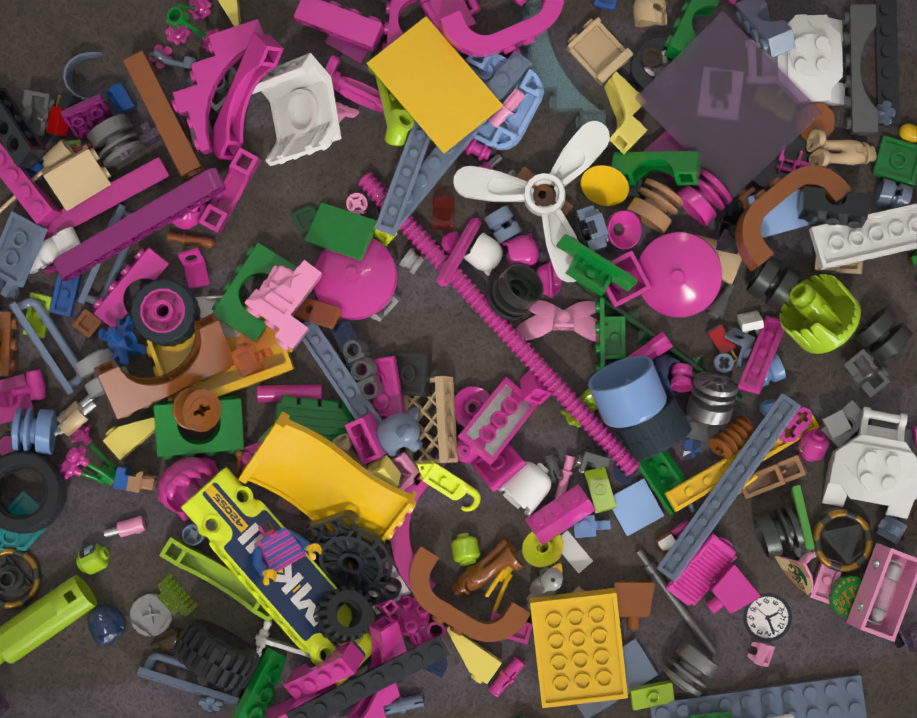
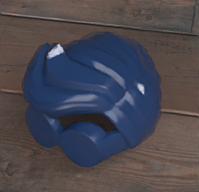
M670 355L659 356L653 362L666 395H676L678 392L673 391L671 388V380L673 379L671 367L673 363L678 364L681 362Z
M101 604L94 607L89 613L88 629L93 640L99 645H110L126 630L122 612L116 607Z

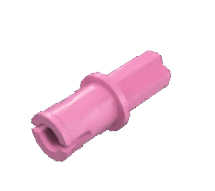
M516 88L502 103L503 107L488 119L489 122L498 128L510 114L513 115L512 111L524 99L525 95Z

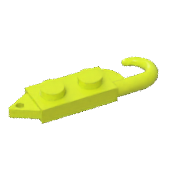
M434 461L416 463L421 475L419 478L452 500H458L467 493L474 498L472 505L469 507L462 506L461 510L470 512L479 506L481 496L477 489Z

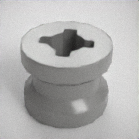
M411 248L399 265L408 268L409 272L414 275L425 260V257L417 255L415 250Z

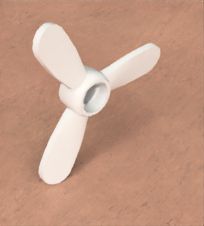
M590 121L584 124L564 147L550 174L542 173L535 175L527 182L499 171L466 166L459 169L454 176L455 190L459 195L471 199L491 202H524L531 213L542 216L546 246L555 273L565 282H576L575 279L565 274L574 257L556 247V244L564 234L577 240L573 229L561 211L566 197L564 187L585 171L603 152L610 140L609 131L604 124L598 121ZM540 184L553 185L556 192L555 202L557 203L544 207L535 205L533 187Z

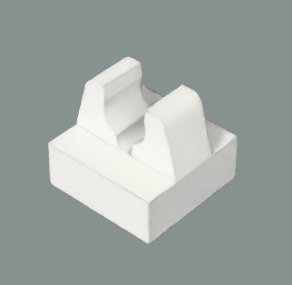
M758 311L737 315L741 330L747 334L750 330H755L756 334L759 335L761 328H764L763 319Z

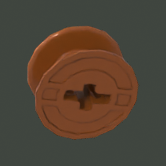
M196 387L186 388L179 392L172 407L173 416L177 424L182 428L198 432L208 431L214 427L221 414V403L217 395L210 390Z

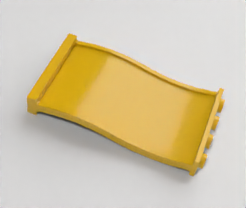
M282 411L246 464L238 480L244 484L247 481L253 482L276 493L301 510L313 521L344 510H352L359 516L358 526L373 531L383 541L386 539L390 540L396 531L395 527H400L406 518L405 514L407 512L410 514L415 508L417 502L414 500L417 492L413 490L410 494L381 480L353 460L335 444L309 428L289 419L290 415ZM343 518L345 523L354 524L352 519ZM325 524L329 530H336L332 524Z

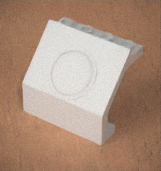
M311 53L276 66L255 87L252 94L261 91L269 100L277 140L265 159L270 166L283 164L291 159L296 160L300 156L311 155L321 149L326 150L332 142L341 139L331 76Z

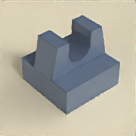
M886 515L878 525L877 534L898 544L907 525Z

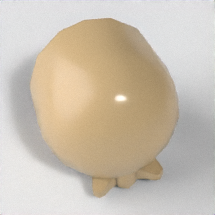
M635 0L633 5L635 26L640 28L652 25L666 26L667 4L665 0Z

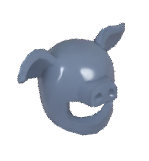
M418 406L411 408L408 413L397 412L390 415L378 424V440L390 457L398 455L401 447H407L411 451L416 452L423 445L419 439L420 428L416 422L420 413Z

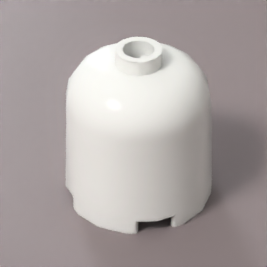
M526 461L527 465L498 488V491H505L503 496L517 509L520 506L526 509L524 514L530 516L551 489V479L546 474L549 470L541 463L536 465Z

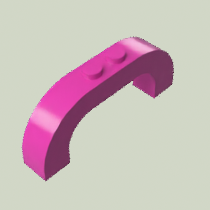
M541 0V9L537 15L491 35H479L473 32L466 25L460 10L441 18L438 25L446 40L455 49L466 55L489 57L503 51L505 54L516 50L517 45L522 43L524 46L536 41V37L546 32L560 15L564 0Z

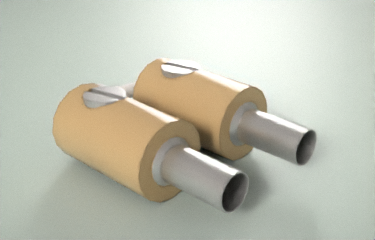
M87 395L80 403L75 400L67 409L63 410L57 417L60 424H58L54 435L64 433L70 436L88 420L86 415L97 406L93 402L94 398L90 399L89 395Z

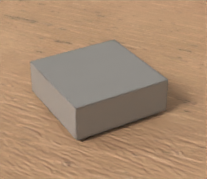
M839 410L822 419L832 439L852 429L843 410Z

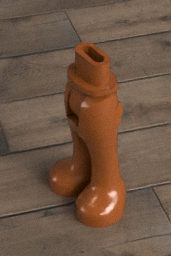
M505 537L483 559L467 567L466 571L457 577L458 581L451 585L454 594L457 597L464 593L468 595L470 591H475L485 585L496 573L509 566L516 571L523 568V563L517 556L518 551L513 543Z

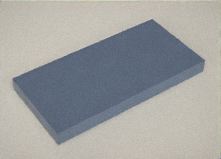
M635 638L622 645L628 694L630 693L629 688L641 686L658 675ZM619 699L576 705L584 718H591Z

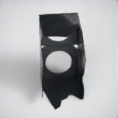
M736 199L727 205L723 222H720L716 250L738 254L735 236L729 235L726 228L731 225L737 226L738 220L745 210L742 206V200Z

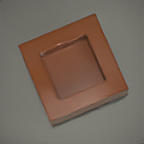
M85 308L72 326L88 338H92L103 321Z

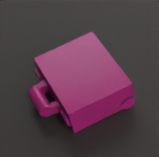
M419 0L424 16L432 22L442 35L443 33L438 25L439 20L459 10L466 25L473 32H476L477 24L473 16L481 9L477 0ZM465 1H468L472 10L468 9Z

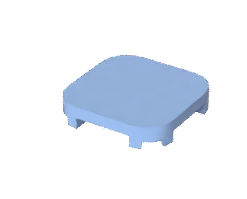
M496 54L489 57L468 56L465 61L483 83L487 85L507 61V58ZM529 68L528 72L510 92L511 94L517 88L525 95L524 99L512 111L513 115L510 114L498 128L488 120L474 136L475 139L498 150H508L518 144L544 95V85L535 72Z

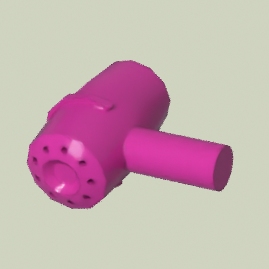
M41 369L26 371V386L12 388L11 395L16 397L28 394L29 399L33 401L42 400L47 397V386L45 385Z

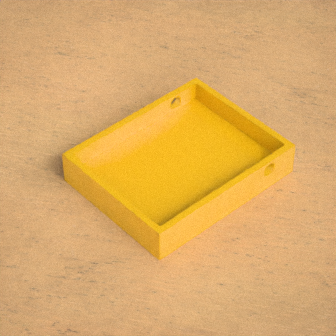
M615 588L529 598L542 708L628 698Z

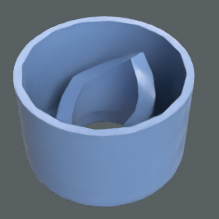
M646 356L628 357L613 362L595 373L588 383L602 420L606 425L614 428L630 427L649 420L662 410L667 400L651 358Z

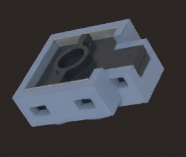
M593 205L577 210L574 217L584 246L593 249L595 252L604 250L607 247L609 238L602 213L598 209L595 210Z

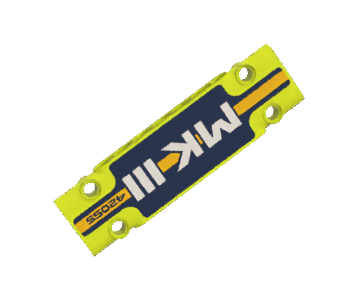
M227 467L216 474L180 507L197 525L199 534L210 540L209 545L298 648L304 653L310 654L311 661L315 665L323 662L320 657L321 650L325 651L326 658H328L336 648L346 644V642L329 641L330 637L324 638L322 636L323 630L318 631L317 629L319 623L314 620L315 617H318V614L314 613L315 608L319 607L317 602L323 599L322 596L325 593L337 589V587L318 565L309 558L307 553L306 556L278 571L276 582L269 578V585L263 584V577L260 576L252 564L254 543L263 539L258 526L267 521L270 522L274 531L284 528V526L260 500L253 498L251 489L243 486ZM238 492L244 496L243 502L237 499ZM207 520L213 524L212 531L206 527ZM339 603L336 608V618L345 627H349L350 621H352V612L346 604ZM370 631L363 634V637L352 641L365 656L361 664L372 654ZM349 677L336 682V686L341 685Z

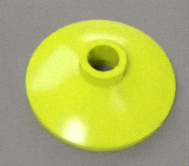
M533 531L527 535L522 545V553L525 560L535 567H547L554 564L561 557L564 549V542L560 534L544 545H541ZM548 548L546 552L542 553L543 549Z

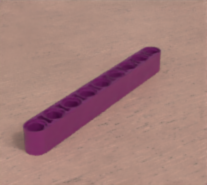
M217 168L204 171L55 258L53 263L62 281H69L224 192L226 186Z

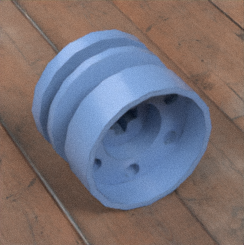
M18 407L11 426L13 451L19 452L23 448L24 452H30L32 445L35 444L37 454H52L56 443V436L54 435L57 429L56 410L40 409L37 418H35L33 408H28L26 412L25 408Z

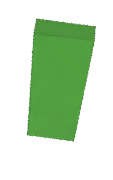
M793 486L790 492L795 514L802 528L803 549L805 551L811 550L815 546L801 486Z

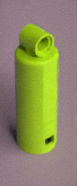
M79 575L72 576L0 626V665L4 661L10 664L15 663L97 606L95 595Z

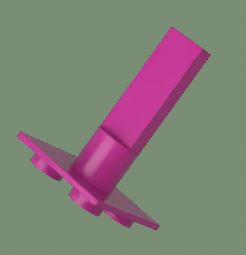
M24 374L0 380V424L13 421L18 407L25 408L26 412L28 408H33L28 394L16 397L11 395L12 388L26 386Z

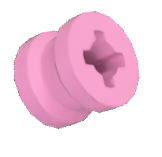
M353 193L348 197L346 206L349 212L362 215L368 209V202L364 195Z

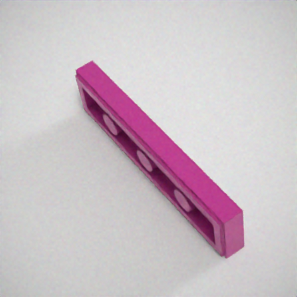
M770 316L765 317L763 322L764 328H761L738 384V388L741 390L760 394L785 330L780 325V319Z

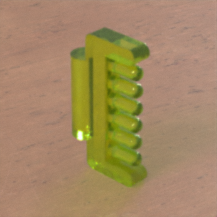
M169 574L157 585V588L161 591L157 598L173 616L180 612L183 617H186L198 606V603H193V599L185 603L190 598V595H186V591L178 595L183 588L179 587V583L171 587L176 580L172 579V574Z

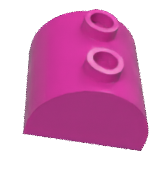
M633 251L612 260L614 265L629 272L637 279L636 284L629 291L624 290L612 281L610 282L605 293L613 308L652 289Z

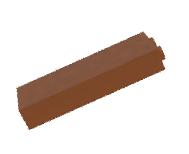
M140 51L123 60L181 176L188 181L206 171L150 59L143 51Z

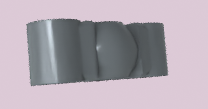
M363 340L347 341L343 346V353L348 358V363H351V375L355 380L359 381L357 385L360 387V394L366 399L380 397L384 392V384L380 381V376L376 375L377 365L369 357L371 354L368 352L366 342ZM354 344L359 348L357 355L352 350ZM362 364H365L367 367L365 375L361 372ZM371 383L375 386L374 394H371L369 391Z

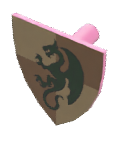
M807 551L798 561L781 555L775 556L778 564L790 580L805 594L809 595L813 591L814 584L813 575L807 563L814 557V554L811 551Z

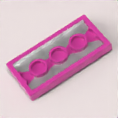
M505 377L457 437L491 465L538 404L523 400L522 390Z

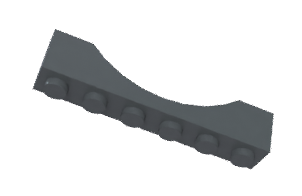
M876 4L850 5L843 12V24H846L843 44L847 46V53L843 57V64L847 66V75L844 76V87H847L844 107L848 109V117H845L844 125L845 130H848V135H874L878 132V110L871 103L865 92L861 80L860 63L864 44L876 27Z

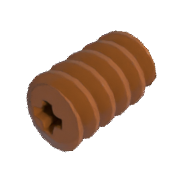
M744 415L738 416L737 419L733 420L720 433L709 440L711 450L719 456L730 459L732 454H736L738 449L743 448L754 433L751 421Z

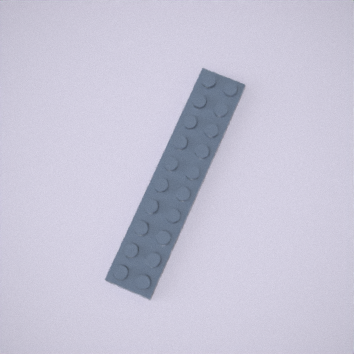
M860 674L716 693L699 697L674 699L675 701L650 707L651 718H688L690 715L731 711L732 718H771L785 714H793L794 718H867Z

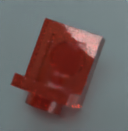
M433 197V230H454V197Z

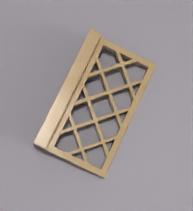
M436 376L430 378V383L435 382V392L432 396L429 394V397H427L429 400L424 407L417 402L421 396L413 398L411 395H403L405 413H408L415 405L420 410L416 422L418 423L423 415L430 420L425 429L418 423L422 432L419 435V439L422 441L426 436L431 441L426 450L422 446L419 448L423 454L418 461H413V451L406 447V454L414 465L431 461L437 464L458 462L453 377ZM432 403L437 409L434 417L427 412ZM433 425L438 428V434L435 438L428 433ZM434 446L439 449V459H434L429 454Z

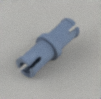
M419 693L404 698L399 696L398 699L383 707L385 715L397 712L406 713L405 710L424 707L422 694Z

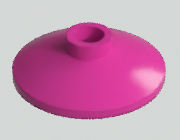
M474 386L464 388L458 392L454 398L456 421L465 427L490 397V394L486 390ZM470 404L476 407L474 412L469 411L468 407Z

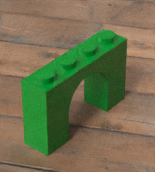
M257 243L256 246L252 245L246 254L248 259L244 264L241 263L235 271L237 276L233 282L229 281L223 290L224 296L221 300L217 299L211 309L217 319L255 343L259 341L268 326L244 309L241 303L243 286L253 277H269L274 266L282 265L293 271L297 268L260 243Z
M239 395L218 397L221 403V414L217 429L210 437L199 441L187 439L179 432L177 422L173 416L172 407L174 400L154 402L153 413L157 457L161 456V459H172L174 455L195 457L196 453H205L207 456L217 455L219 451L235 454L237 450H243L242 407Z

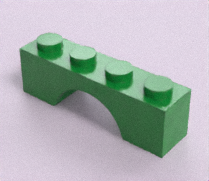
M720 0L686 1L680 12L684 14L682 19L678 17L672 28L675 30L674 35L670 34L664 44L667 47L664 56L687 66L701 40L693 30L692 20L700 16L711 17Z
M627 151L625 154L614 152L611 167L617 169L625 176L628 185H636L643 176L653 172L670 174L675 179L677 185H699L702 164L699 151Z

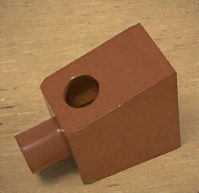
M612 580V586L617 593L619 617H627V629H640V617L650 616L655 582L653 580Z

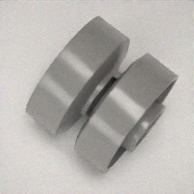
M109 348L97 350L85 356L83 360L74 365L81 379L91 376L94 378L84 386L90 399L105 394L93 368L111 360L114 353ZM119 367L121 370L129 374L126 367Z

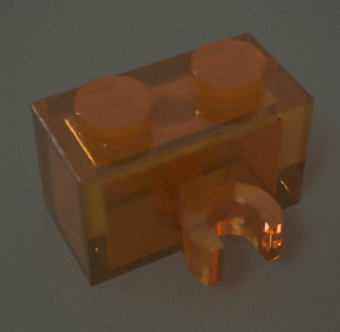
M246 342L234 346L235 351L230 352L240 377H247L264 370L265 368L261 360L274 355L271 347L257 351L255 345Z

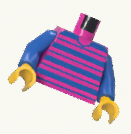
M267 521L258 526L263 539L254 543L252 564L260 576L263 577V584L269 585V578L276 582L277 572L306 556L305 552L309 553L311 560H315L316 555L313 552L316 551L322 554V549L319 544H312L301 535L285 527L274 531L270 522Z

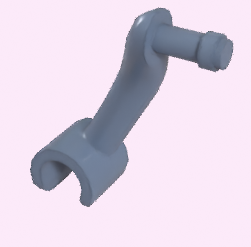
M158 50L149 53L150 57H154L164 64L182 67L185 70L192 69L191 64L196 62L195 58L187 56L184 57V61L173 60Z

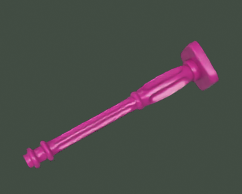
M332 55L325 70L331 76L333 91L335 90L345 98L371 110L381 112L384 115L379 91L352 78L341 76L342 73L337 71L340 60ZM473 138L464 150H466L467 155L472 153L478 156V160L481 161L482 159H488L492 148Z

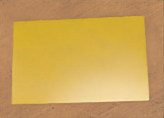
M424 17L366 63L443 154L503 107L502 103L427 17Z

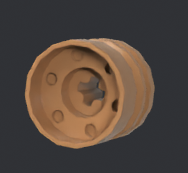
M647 178L644 182L646 188L641 187L639 190L645 199L635 197L627 211L633 212L640 222L659 233H665L672 222L666 215V212L676 215L678 210L675 207L681 208L684 201L668 186Z

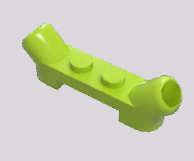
M368 66L370 74L376 77L387 123L384 140L390 145L403 146L406 144L408 131L414 126V119Z

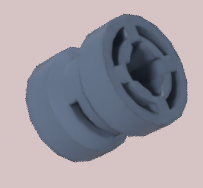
M195 523L186 526L182 531V538L188 545H197L205 539V536L199 534Z

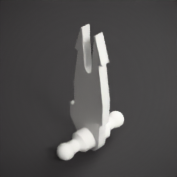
M265 620L263 628L255 636L256 651L259 657H261L262 649L267 644L311 658L309 653H304L298 646L269 637V628L272 625V621L269 623Z

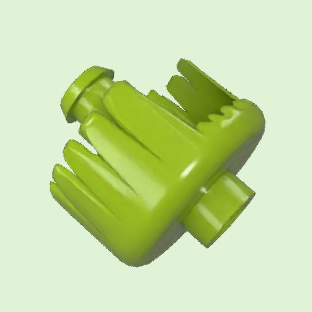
M819 274L820 277L817 275L810 278L813 283L808 279L803 280L791 290L790 296L786 301L789 306L784 303L781 307L782 313L779 315L781 327L803 350L809 353L822 354L840 347L852 336L860 321L861 308L859 302L842 282L832 275Z

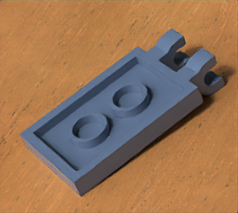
M11 211L0 237V294L6 298L12 297L17 299L19 295L18 287H24L48 229L14 211Z

